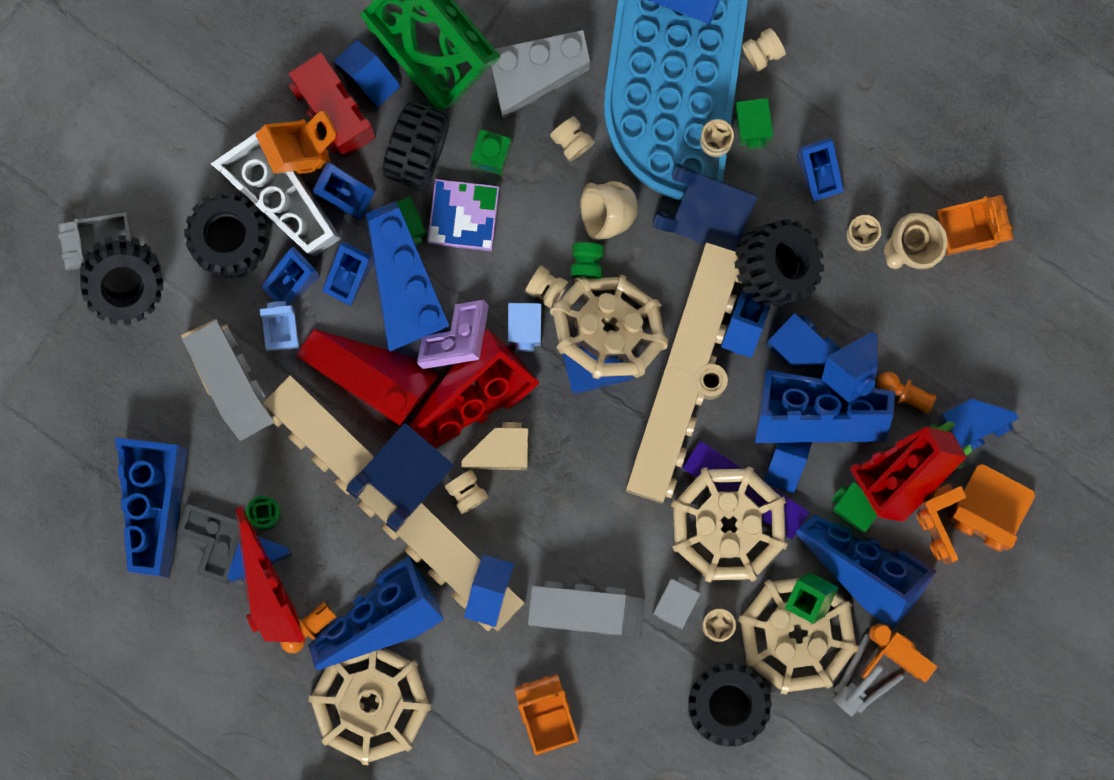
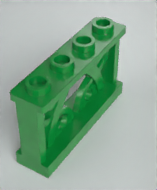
M373 0L360 13V17L365 21L368 29L379 38L388 53L399 62L407 72L408 77L427 96L428 101L440 111L456 105L459 99L486 70L501 57L454 0ZM389 3L402 8V12L394 11L390 13L395 17L396 22L385 10ZM424 9L428 13V15H424L419 11H422ZM415 19L423 23L435 22L441 29L439 42L443 54H434L419 49L416 38ZM448 39L453 43V45L449 46ZM468 61L472 69L463 76L459 64ZM449 66L455 77V84L452 89L446 83L451 76ZM439 74H442V75L444 76L445 81L442 79V77H441Z

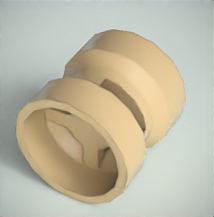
M771 28L761 32L760 37L756 41L750 39L742 44L747 59L756 71L765 68L768 60H779L786 55L780 39Z
M575 116L563 122L550 134V137L556 144L562 145L564 155L569 162L581 156L595 143L589 134L581 131V123Z
M717 119L708 122L702 130L700 138L701 148L709 156L722 157L731 149L734 138L733 129L730 124L723 120Z
M870 215L856 217L846 232L848 244L857 251L872 249L881 236V226L876 218Z
M540 266L524 293L532 298H540L543 300L544 305L551 309L553 303H558L569 282L561 277H553L548 269Z
M472 470L458 476L445 486L448 493L455 496L458 501L457 507L461 514L472 510L489 498L486 491L477 485V477Z
M724 609L710 611L702 622L704 635L714 642H723L729 639L736 629V621L733 615Z

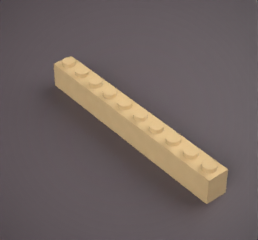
M289 376L264 401L274 424L279 427L283 423L292 432L287 437L301 450L307 446L315 454L311 460L324 473L330 468L338 476L334 482L349 495L346 491L347 485L366 467L374 456L295 379ZM368 485L359 495L361 501L357 505L370 518L377 514L385 522L381 528L394 541L398 537L405 541L408 546L404 551L417 563L423 559L431 567L427 573L440 586L447 582L455 590L451 596L465 609L481 560L422 503L411 514L404 525L396 533L386 526V521L397 508L371 485ZM508 587L496 627L478 623L488 632L492 628L499 632L525 603Z

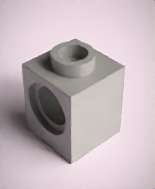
M680 576L677 581L670 579L652 615L682 630L700 596V593L694 591L697 585Z

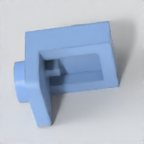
M285 301L267 303L266 309H260L266 351L299 348L296 316L293 306H286Z

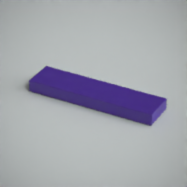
M701 441L682 468L695 478L701 474V469L706 467L708 470L743 469ZM715 482L718 491L732 492L739 491L742 482ZM748 484L745 494L759 507L767 504L768 502ZM773 489L780 497L784 496L783 494ZM784 496L787 501L784 504L785 536L792 540L810 512ZM771 510L762 514V521L772 527Z

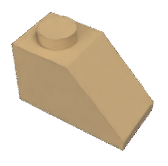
M518 422L502 423V428H494L462 459V468L528 470V428H522V423Z

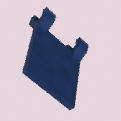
M675 163L671 173L672 180L687 184L688 186L675 217L656 210L652 226L704 245L710 243L735 252L758 196L700 174L682 164Z
M404 423L366 467L347 485L346 491L357 499L368 485L377 490L397 508L386 521V526L396 533L451 471L454 464Z

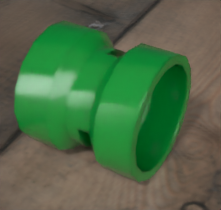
M585 242L573 243L572 255L575 257L574 261L576 263L571 265L570 277L602 278V267L598 263H600V259L604 255V246Z
M260 495L254 497L249 502L246 508V515L252 525L262 530H269L279 524L282 518V510L274 499Z

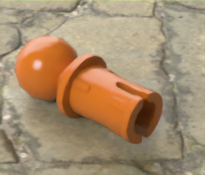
M883 372L876 378V388L895 391V395L899 396L897 403L901 404V402H904L925 412L927 415L929 414L937 395L912 385L909 379L905 385L902 384L898 375L894 372Z
M323 601L304 619L301 620L299 618L305 638L309 636L314 640L316 638L315 635L332 620L336 619L337 616ZM305 641L300 643L280 642V645L287 653H297L305 646Z

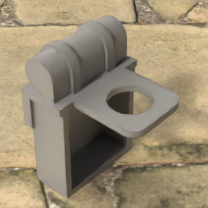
M126 212L81 220L77 218L74 219V222L58 225V240L61 242L63 254L61 258L64 261L65 270L79 269L81 263H84V256L87 251L92 253L93 245L97 242L101 246L104 245L105 238L112 237L113 241H119L118 235H125L126 241L131 242Z

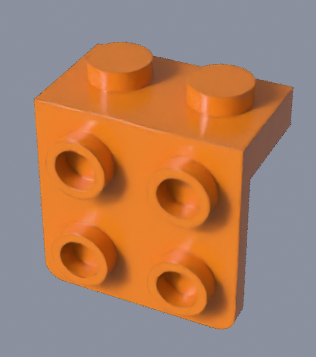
M978 465L964 489L967 498L957 502L949 520L955 523L954 528L970 537H972L973 533L985 539L983 544L995 551L1001 552L1002 549L1010 550L1018 538L1015 535L1035 498V493L1033 490L986 465Z
M947 484L936 489L929 496L930 500L923 502L918 507L919 512L915 513L922 530L928 529L933 539V542H930L929 545L937 561L942 560L944 564L958 561V557L937 511L967 498L961 486L953 489L951 484Z

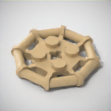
M621 274L619 277L604 278L579 276L575 279V284L558 303H553L550 313L554 316L559 353H565L592 373V378L599 379L605 376L629 375L639 378L645 374V369L660 351L668 346L669 340L665 336L660 313L661 303L658 299L653 300L627 281V276ZM615 290L613 295L605 293L600 295V297H595L592 291ZM624 293L642 308L636 310L621 299V294ZM581 296L586 304L579 312L571 310L570 307ZM645 317L649 319L652 335L643 332L642 325L643 318ZM568 322L574 323L575 328L577 327L578 334L574 338L570 336ZM604 323L612 324L617 332L610 330L607 333L604 331ZM638 344L647 346L638 358L633 355L632 351ZM579 347H583L585 350H587L589 353L595 356L597 360L593 359ZM618 356L617 360L622 359L624 363H604V360H609L610 357Z
M750 466L746 469L708 470L707 467L701 469V474L676 500L673 499L670 505L673 507L674 545L672 548L674 552H678L705 577V581L709 583L712 580L750 579L753 582L758 579L757 576L781 550H786L788 546L785 538L784 504L787 501L784 496L780 497L753 471L754 468ZM715 482H742L739 491L732 492L718 491ZM748 484L768 503L759 507L745 494ZM708 486L712 495L700 508L691 506L690 503ZM769 510L772 512V536L763 533L762 514ZM686 512L696 516L697 535L688 539ZM724 516L728 519L734 516L737 519L735 526L738 528L737 531L732 532L729 530L724 532L721 529L724 525L721 519ZM759 540L769 543L751 563L747 553ZM697 542L704 545L714 555L711 565L691 545ZM740 557L744 564V567H717L720 558Z
M799 578L772 582L770 579L764 582L765 586L745 613L738 618V622L741 623L746 657L745 666L753 669L780 690V694L787 695L788 692L821 687L829 689L833 686L832 682L852 655L855 652L858 653L859 646L856 645L851 613L853 605L850 600L846 601L837 593L831 603V606L835 609L828 612L825 617L814 624L784 609L787 603L782 601L779 594L792 592ZM773 599L777 608L766 622L756 620L769 601ZM836 615H839L842 642L832 639L830 619ZM794 625H800L802 630H807V636L803 637V643L797 644L796 639H790L789 632L794 631ZM754 627L764 629L767 649L759 654ZM830 646L839 648L840 651L824 671L819 661L826 654ZM771 655L786 666L784 676L762 659ZM813 666L818 674L791 678L793 668Z
M382 648L326 667L312 696L308 697V702H311L318 722L323 745H329L361 761L362 765H369V762L405 750L409 752L413 748L411 745L428 711L432 709V704L428 702L417 669L419 664L415 660L410 661L386 648ZM369 659V669L350 675L344 668L345 666ZM377 659L401 670V672L393 678L377 670ZM339 672L344 681L336 697H326ZM405 677H407L415 703L404 702L398 683ZM372 693L377 696L375 701L379 704L377 710L371 709L368 713L363 710L365 705L361 702L363 696L369 697ZM325 703L335 704L338 710L341 724L333 729ZM414 709L401 734L395 726L403 710ZM348 729L362 736L363 747L339 736V734ZM390 732L396 739L370 748L371 737Z

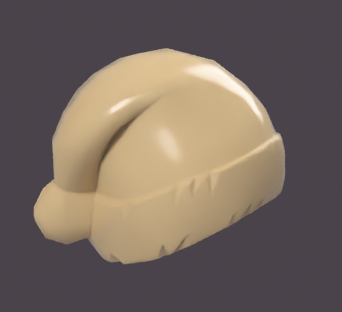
M616 181L599 185L590 182L585 185L581 196L580 209L583 225L588 236L596 240L608 239L630 228L638 216L639 205L635 193L629 186Z
M910 213L902 217L895 225L892 237L885 244L884 255L888 267L898 269L903 264L915 269L934 267L943 259L947 251L946 230L939 221L928 214Z

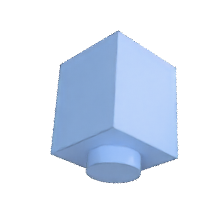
M509 303L508 345L515 346V351L531 352L534 351V346H541V304Z

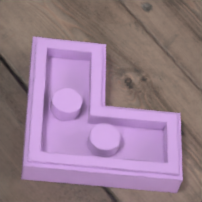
M484 300L455 304L451 331L431 334L422 338L417 361L422 369L480 360L489 305Z

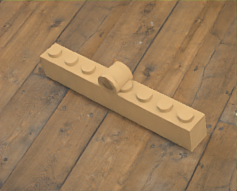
M710 243L705 245L626 488L627 493L663 504L665 497L672 498L677 480L671 477L675 466L682 467L687 449L681 446L685 435L692 436L697 418L691 416L695 404L701 406L703 399L712 400L720 397L726 389L728 383L727 374L722 367L715 364L717 356L711 355L715 343H722L727 328L721 322L725 312L731 314L737 295L731 294L734 282L741 283L736 276L739 275V269H735V261L739 257L735 255L736 252ZM708 375H712L718 380V386L708 388L704 385L703 379Z

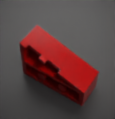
M319 53L288 73L292 80V83L288 85L298 102L304 98L310 107L306 111L309 119L311 120L319 111H326L336 131V138L328 145L332 154L339 152L344 159L376 138L372 126L367 119H364L357 108V104L349 96L322 53ZM320 121L317 127L321 125L327 133L325 124Z
M925 427L895 443L896 446L886 452L874 454L872 456L873 459L866 463L850 467L851 472L878 517L904 522L967 458L952 432Z

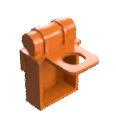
M319 111L307 123L305 119H302L301 121L265 124L255 136L273 173L297 171L298 174L313 172L316 168L323 169L327 162L331 163L326 147L336 138V131L326 111ZM320 121L325 124L327 129V135L324 140L320 139V133L316 130L317 124Z
M1003 195L990 198L985 196L979 200L936 210V220L946 230V256L977 249V251L995 247L998 243L1014 239L1013 227L1009 222L1007 204L1004 203Z
M875 624L870 628L869 636L880 647L860 677L865 679L883 654L919 681L925 683L938 666L921 655V652L915 648L914 643L905 636L891 631L885 624Z
M558 674L549 677L546 675L543 676V679L530 683L525 682L523 685L514 688L519 704L518 709L523 724L526 726L535 756L579 742L570 715V706L565 690H562Z

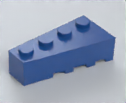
M394 201L366 213L385 340L390 352L449 327V324L397 202Z
M766 370L759 400L755 443L886 442L894 415L895 391L873 388L868 395L860 396L848 402L825 384L822 379Z
M115 438V447L118 450L119 465H117L118 478L121 480L122 490L121 509L124 512L125 521L124 539L128 572L140 575L170 578L188 449L175 444Z

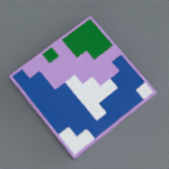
M435 179L427 243L430 245L492 252L499 186Z

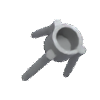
M869 634L864 635L859 644L858 653L855 652L841 681L833 689L837 695L832 700L851 717L857 711L861 714L869 704L904 678V674L900 673L866 697L867 695L864 691L883 670V667L878 665L858 687L852 682L847 687L870 640Z

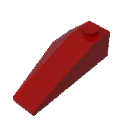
M316 329L311 332L295 355L399 427L407 423L439 376L430 368L422 369L417 363L418 360L412 356L394 351L389 352L387 349Z
M487 329L483 336L480 359L454 364L409 427L436 448L459 436L462 429L476 421L479 424L489 419L488 415L504 406L506 410L513 407L540 382L511 348Z
M240 506L236 508L246 597L250 613L246 615L247 621L254 633L260 631L265 642L300 643L305 641L297 611L244 509Z

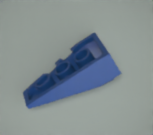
M816 515L810 517L796 532L798 537L867 612L892 629L909 614L937 572L908 552L899 549L898 553H894L879 547L881 541L870 538L869 542L853 536L850 529Z
M410 556L382 572L374 580L377 585L365 597L360 594L353 601L355 607L343 618L337 617L308 644L314 667L317 670L415 638L444 620L436 596Z

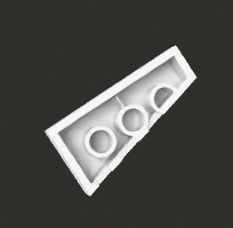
M256 133L211 163L212 166L221 172L308 254L316 256L341 239L297 171L273 173L255 136Z

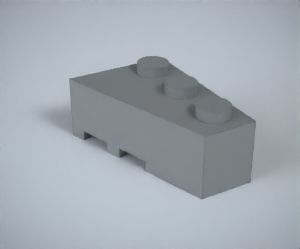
M583 30L495 49L501 57L491 68L502 119H506L527 104L530 105L537 101L539 97L590 70V59Z
M217 320L182 339L218 411L239 441L274 423L262 401V398L266 397L257 380L252 381L248 375V372L252 371L244 355H237L233 348L238 343L229 327L223 330Z
M544 581L543 587L532 586L528 625L641 638L645 599L625 595L626 589L606 587L605 593L594 592V586L575 584L574 590L563 589V583Z

